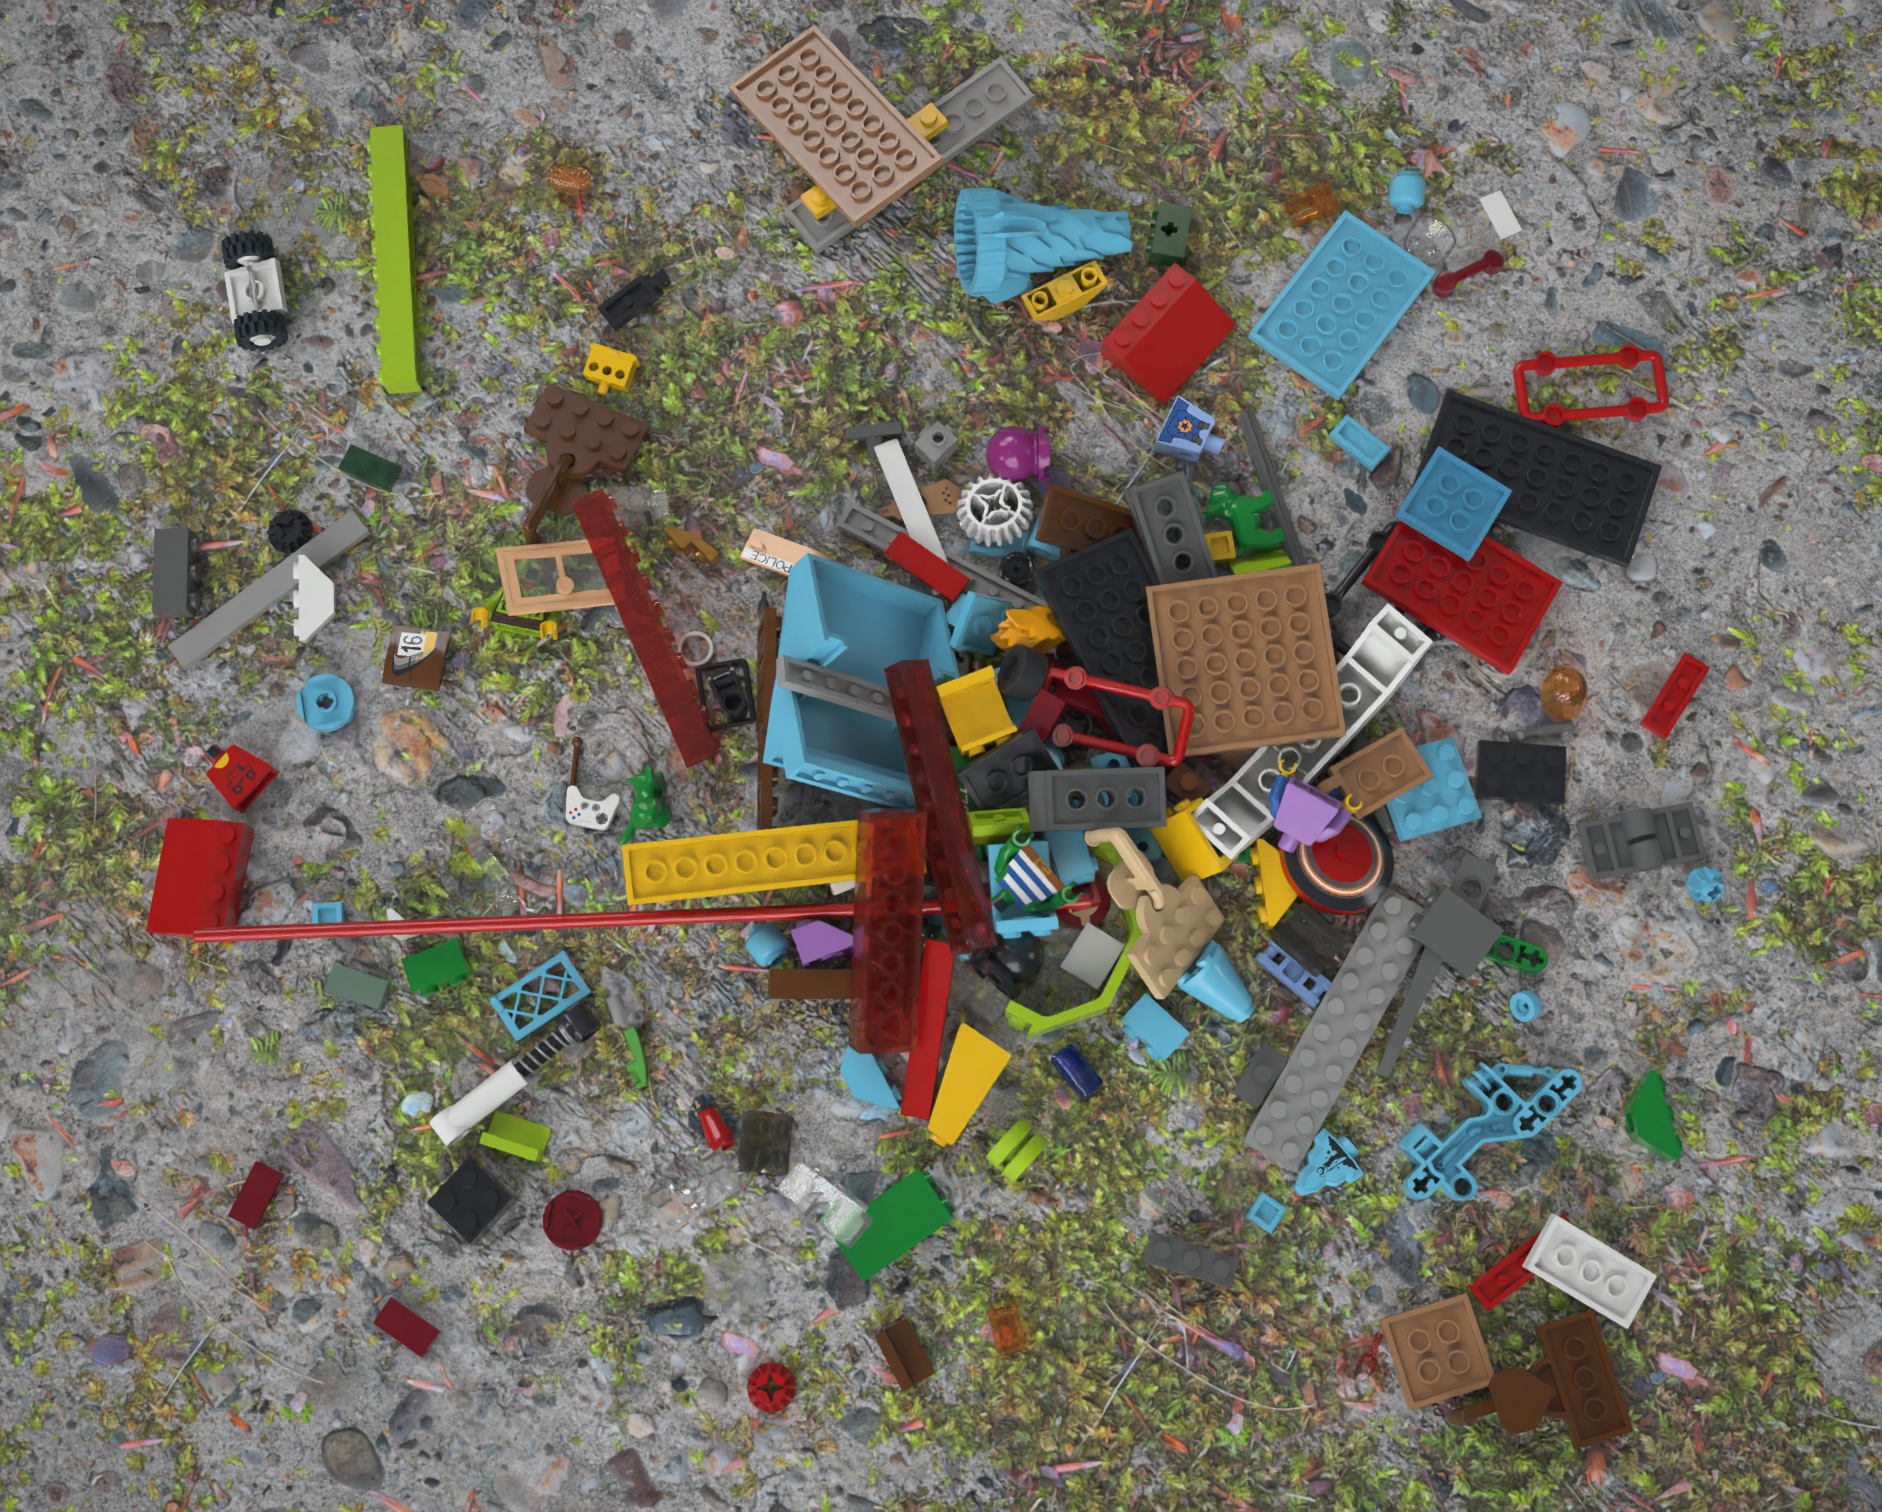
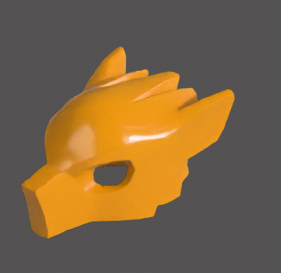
M1032 606L1025 610H1005L1008 618L998 625V632L990 635V639L1003 650L1012 649L1022 644L1042 654L1047 653L1058 644L1066 641L1051 609L1046 606Z

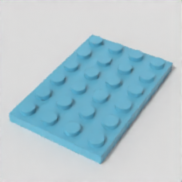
M1345 210L1248 335V339L1339 401L1434 277L1436 271Z

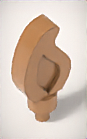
M411 172L410 176L421 186L424 193L430 196L443 195L445 199L449 198V188L442 178L435 174L424 175L420 172L418 174Z

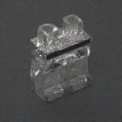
M649 483L640 484L641 489L633 486L592 489L593 517L600 534L611 533V525L630 523L633 526L647 524V527H656L655 519L670 518V506L666 489L651 491Z

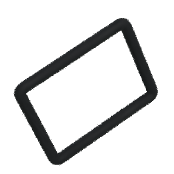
M740 658L696 667L695 673L703 723L707 731L753 724L756 721L748 663L745 659ZM729 663H732V665L742 664L751 718L710 725L701 671L727 667Z

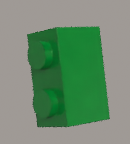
M457 938L401 959L412 993L418 996L422 995L423 998L439 993V988L448 984L451 987L464 984L468 981L467 977L474 975L464 944Z

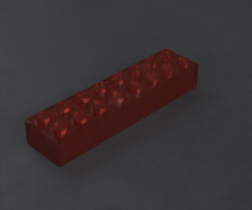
M858 808L848 1046L859 1054L917 1052L927 813L918 809Z

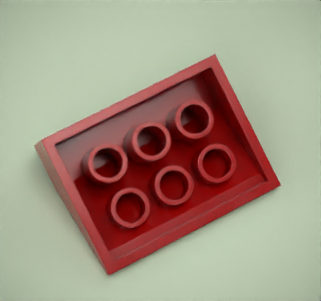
M1174 263L1102 341L1101 355L1160 403L1165 405L1236 327V324L1193 276Z
M168 818L146 932L194 938L195 928L237 926L254 829L245 823Z

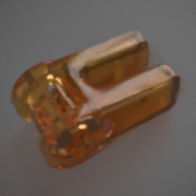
M1331 182L1319 183L1311 189L1284 200L1283 207L1287 213L1298 209V212L1292 214L1290 218L1293 228L1318 219L1328 218L1341 210L1340 202L1335 200L1332 193L1333 186ZM1309 205H1313V206L1308 207V208H1306V209H1304V210H1301V208H1303V207H1306V206H1309Z

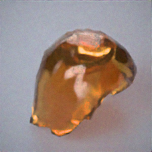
M1567 663L1554 665L1541 684L1542 708L1548 715L1566 721L1579 716L1588 704V685L1580 671Z

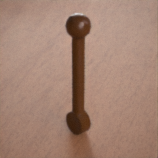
M574 737L572 739V745L574 746L570 784L567 788L571 785L576 786L579 749L583 744L581 737Z

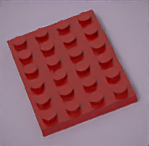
M1400 520L1361 582L1366 588L1507 675L1514 670L1563 583L1485 535L1473 557L1468 562Z

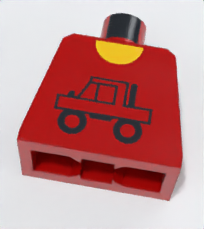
M214 744L204 755L213 764L207 771L206 776L227 802L242 814L280 773L268 763L235 744L231 745L226 751L217 744Z

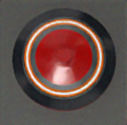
M1353 813L1342 831L1324 842L1314 841L1309 846L1299 841L1293 853L1281 848L1279 849L1283 873L1295 893L1312 907L1330 914L1350 915L1364 911L1385 894L1393 877L1394 858L1390 842L1383 829L1370 815L1358 820Z

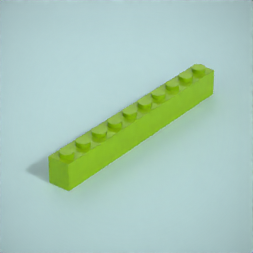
M403 125L370 128V138L366 140V145L372 161L371 164H368L369 179L373 181V189H369V199L371 205H374V214H370V223L372 230L375 231V239H372L371 247L377 265H373V277L375 282H378V290L374 291V301L376 307H379V316L375 317L377 333H380V342H377L376 349L378 358L381 359L382 368H378V380L380 385H383L389 394L422 391L409 137Z

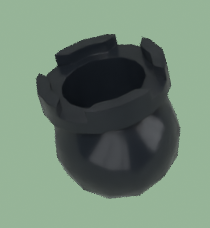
M1030 931L1021 932V937L1003 938L1000 933H997L988 944L987 956L983 957L980 954H976L970 966L983 980L988 976L998 986L994 990L1010 1002V1000L1013 1001L1021 995L1018 984L1028 983L1038 976L1044 964L1045 950L1039 937L1033 936Z

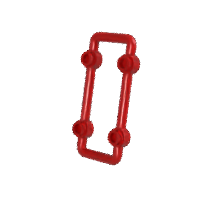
M1631 344L1623 346L1619 352L1578 356L1556 357L1552 352L1543 351L1535 359L1519 361L1513 368L1519 415L1558 428L1563 421L1626 416L1632 422H1639L1647 414L1662 413L1669 406V394L1662 356L1655 350H1639L1638 347ZM1639 362H1652L1658 402L1648 403L1641 397H1634L1626 405L1564 410L1558 404H1550L1545 407L1543 412H1530L1524 371L1534 370L1541 376H1549L1557 368L1618 364L1621 368L1629 370L1633 369Z
M1079 666L1070 667L1068 670L1057 667L1048 668L1047 676L1042 688L1050 691L1052 679L1065 681V684L1074 690H1080L1087 686L1150 701L1154 708L1159 710H1165L1171 706L1183 709L1173 755L1161 753L1159 748L1153 744H1144L1136 747L1077 733L1071 725L1065 723L1056 725L1049 736L1055 745L1067 747L1073 743L1137 759V762L1143 767H1153L1157 764L1174 767L1183 761L1195 714V707L1190 699L1174 695L1172 690L1165 686H1158L1152 690L1088 675L1084 668Z

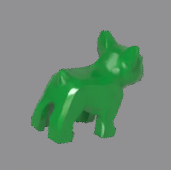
M1224 482L1217 483L1211 487L1208 496V508L1202 516L1203 520L1221 518L1228 521L1240 548L1238 550L1239 555H1244L1248 552H1269L1279 548L1285 542L1281 527L1274 529L1273 532L1259 529L1260 514L1269 511V506L1274 503L1270 490L1263 492L1260 497L1236 494Z

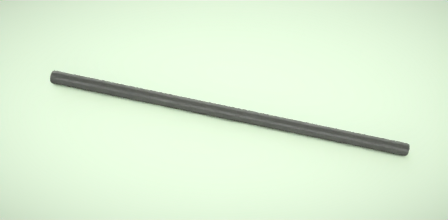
M1252 410L1244 411L1238 415V420L1264 492L1267 490L1271 492L1274 503L1269 508L1276 528L1281 527L1283 530L1285 542L1282 546L1284 552L1292 562V567L1307 565L1255 414ZM1333 648L1337 665L1341 660L1337 650ZM1364 728L1351 740L1354 753L1370 745ZM1387 804L1375 810L1379 825L1384 833L1395 832L1396 830Z

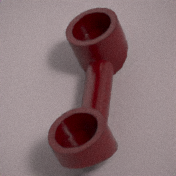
M1488 250L1482 259L1458 271H1444L1440 273L1433 282L1432 290L1440 298L1450 297L1457 283L1481 271L1489 275L1499 273L1504 265V258L1496 250Z

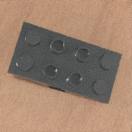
M1693 802L1655 809L1642 808L1626 812L1622 815L1581 822L1576 825L1590 881L1696 862L1707 858Z

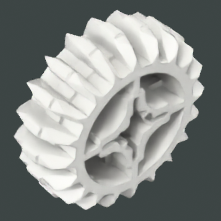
M989 473L987 480H983L979 476L977 479L978 484L969 482V491L962 490V499L958 500L957 506L959 510L957 517L960 520V527L966 530V535L969 539L974 537L977 544L985 540L988 548L992 545V542H997V545L1001 548L1002 541L1007 540L1012 545V536L1021 538L1023 535L1022 530H1028L1029 521L1033 519V512L1031 511L1033 509V501L1030 500V493L1028 490H1024L1022 482L1015 484L1011 479L1003 480L1001 476L994 478L991 473ZM1009 498L1017 504L1016 512L1012 511L1011 507L1008 506L1007 501ZM975 508L982 514V522H979L973 516Z

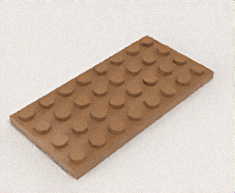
M815 25L728 86L730 93L855 228H858L944 165L943 157Z

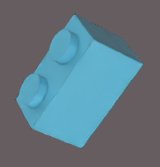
M1147 993L1137 1001L1120 1021L1124 1025L1121 1030L1133 1041L1138 1038L1146 1045L1143 1050L1155 1061L1160 1058L1164 1062L1190 1034Z

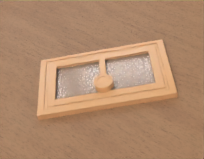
M614 537L495 548L508 616L627 604L628 602Z

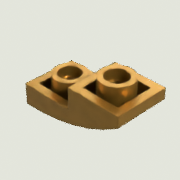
M670 526L664 529L667 537L665 543L674 553L677 554L680 551L685 557L692 553L702 565L708 563L713 569L722 562L719 553L697 536Z

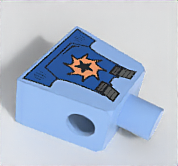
M1177 395L1157 437L1154 451L1198 462L1203 449L1219 455L1225 439L1211 434L1215 424V419Z

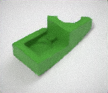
M632 1027L623 1033L635 1060L625 1065L627 1070L631 1072L637 1088L640 1089L647 1086V1059L639 1031Z

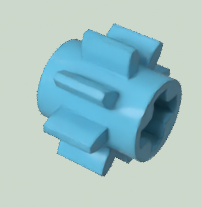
M1707 866L1694 869L1687 879L1688 883L1686 886L1691 889L1688 894L1697 902L1701 899L1705 903L1716 901L1724 892L1725 883L1721 880L1724 875L1714 867L1709 869Z

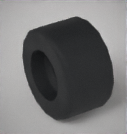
M1022 644L1012 648L1004 658L998 673L997 685L999 691L1022 702L1032 700L1042 688L1047 676L1048 659L1046 655Z

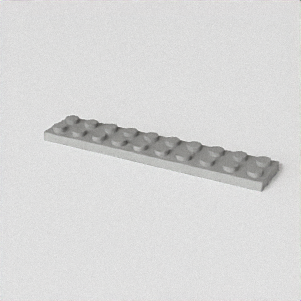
M1000 56L934 103V106L948 120L949 127L928 142L943 157L945 164L1033 102L1034 94ZM801 198L783 209L785 216L816 254L855 228L837 207L819 220L807 209Z
M1389 888L1376 902L1332 980V986L1323 996L1242 1141L1244 1144L1293 1173L1297 1171L1422 946V943L1415 938L1407 937L1406 933L1410 929L1407 927L1410 919L1417 912L1421 914L1424 908Z

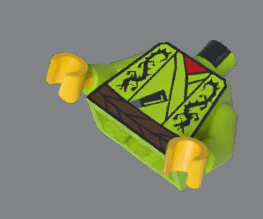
M530 568L526 569L523 582H519L522 598L551 595L548 588L539 586L542 572ZM500 587L481 607L472 609L471 623L473 624L475 620H481V627L486 628L488 626V619L491 618L490 622L495 629L539 637L542 640L548 639L549 634H553V640H557V630L562 614L561 611L508 616L503 587Z

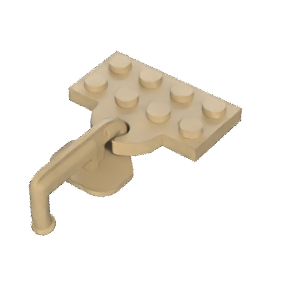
M1115 827L1088 830L1084 835L1087 845L1096 847L1100 842L1111 841L1122 857V860L1108 876L1107 888L1119 908L1136 910L1137 925L1142 934L1126 953V956L1156 999H1165L1226 919L1197 875L1188 876L1178 889L1167 884L1161 885L1154 874L1153 866L1145 854L1137 849L1123 829Z

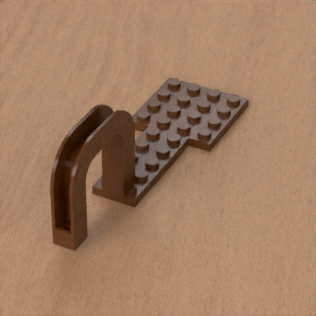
M768 607L764 608L757 627V830L778 828V826H772V817H776V814H778V797L773 796V788H776V785H778V767L763 763L771 699L776 679V659L779 646L776 644L781 634L782 616H777V608ZM891 876L876 878L858 886L865 893L868 902L900 901L899 890L889 884ZM900 915L868 917L867 954L862 963L853 969H768V999L846 1000L860 998L873 993L887 982L898 963L900 955Z

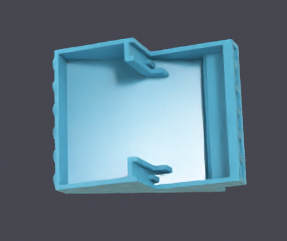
M806 553L790 568L777 658L784 654L935 703L940 702L936 693V686L960 678L954 649L949 646L951 636L941 599L810 553ZM776 667V679L771 699L763 763L784 768L786 778L908 812L920 813L923 816H926L944 802L929 732L779 687Z

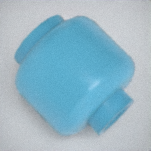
M1415 171L1398 172L1397 176L1393 177L1390 181L1389 204L1396 208L1400 214L1414 213V209L1422 207L1425 202V180Z
M758 923L748 931L749 937L745 947L760 966L769 965V967H775L788 956L789 941L775 924L763 925Z

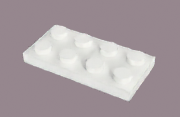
M1553 1213L1548 1218L1522 1267L1626 1329L1629 1328L1657 1275Z

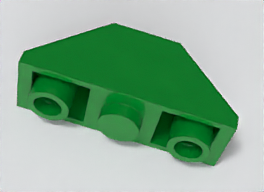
M1657 1070L1649 1071L1642 1074L1622 1109L1630 1139L1666 1161L1682 1159L1683 1145L1679 1135H1675L1672 1123H1674L1675 1118L1671 1106L1666 1104L1664 1093H1666L1664 1079L1658 1075Z

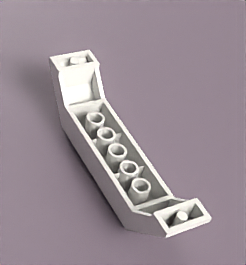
M1387 603L1368 624L1349 652L1336 665L1346 736L1260 747L1223 787L1209 798H1206L1192 813L1206 838L1232 860L1274 825L1275 819L1270 814L1269 793L1276 776L1280 775L1278 771L1279 762L1285 759L1284 766L1282 767L1285 771H1291L1294 763H1296V774L1294 777L1311 785L1389 701L1432 645L1433 641Z

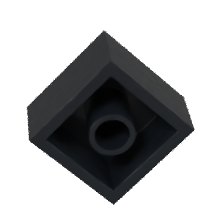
M468 1157L426 1203L469 1244H478L517 1202L518 1198L477 1159Z

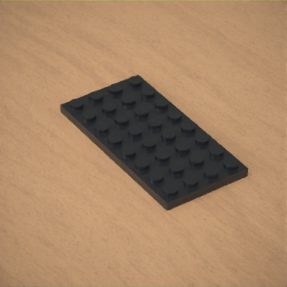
M1447 389L1411 489L1437 447L1440 446L1512 490L1494 521L1624 568L1630 565L1662 468L1661 465Z
M1132 528L1038 568L1032 573L1079 666L1084 668L1088 675L1152 690L1159 686L1146 587L1161 584ZM1091 688L1119 743L1136 747L1144 744H1153L1159 748L1161 753L1168 754L1163 710L1154 708L1150 701ZM1126 756L1131 768L1143 767L1137 762V759ZM1157 764V765H1155V766H1153V767H1164V768H1165V767H1167V766Z

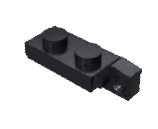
M663 268L652 277L649 274L645 276L640 275L598 306V311L616 332L659 300L664 294L662 290L672 283L670 277Z

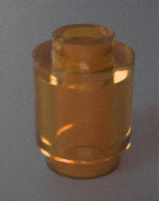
M564 164L552 165L548 174V186L554 188L557 192L582 196L584 191L587 192L589 190L590 175H587L585 168Z

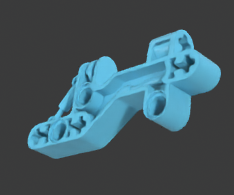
M1480 1062L1477 1065L1479 1070L1470 1072V1079L1463 1078L1461 1080L1463 1086L1482 1106V1114L1479 1117L1463 1120L1442 1141L1423 1124L1418 1123L1397 1143L1402 1152L1416 1165L1403 1180L1402 1189L1404 1194L1410 1199L1420 1200L1428 1198L1440 1188L1453 1201H1464L1473 1198L1477 1193V1182L1462 1164L1482 1144L1526 1139L1536 1135L1579 1093L1582 1088V1078L1579 1073L1572 1069L1555 1072L1549 1066L1539 1069L1533 1068L1532 1065L1498 1063L1493 1068H1490L1483 1062ZM1533 1074L1543 1075L1547 1079L1525 1102L1502 1080L1504 1076L1532 1077ZM1568 1078L1567 1089H1563L1558 1093L1553 1091L1563 1084L1562 1079ZM1492 1083L1497 1090L1490 1093L1487 1097L1483 1091L1488 1092L1492 1088L1490 1085ZM1498 1095H1503L1508 1100L1506 1111H1502L1497 1107L1496 1098ZM1541 1096L1546 1097L1550 1101L1551 1106L1548 1112L1542 1111L1539 1107L1538 1102ZM1531 1115L1535 1116L1536 1118L1531 1119L1526 1124L1527 1129L1521 1131L1519 1128L1522 1124L1520 1120L1527 1119ZM1426 1175L1432 1178L1426 1180L1421 1185L1423 1192H1414L1415 1183L1413 1180H1422ZM1458 1179H1462L1467 1184V1192L1463 1196L1457 1194L1454 1188L1455 1182Z

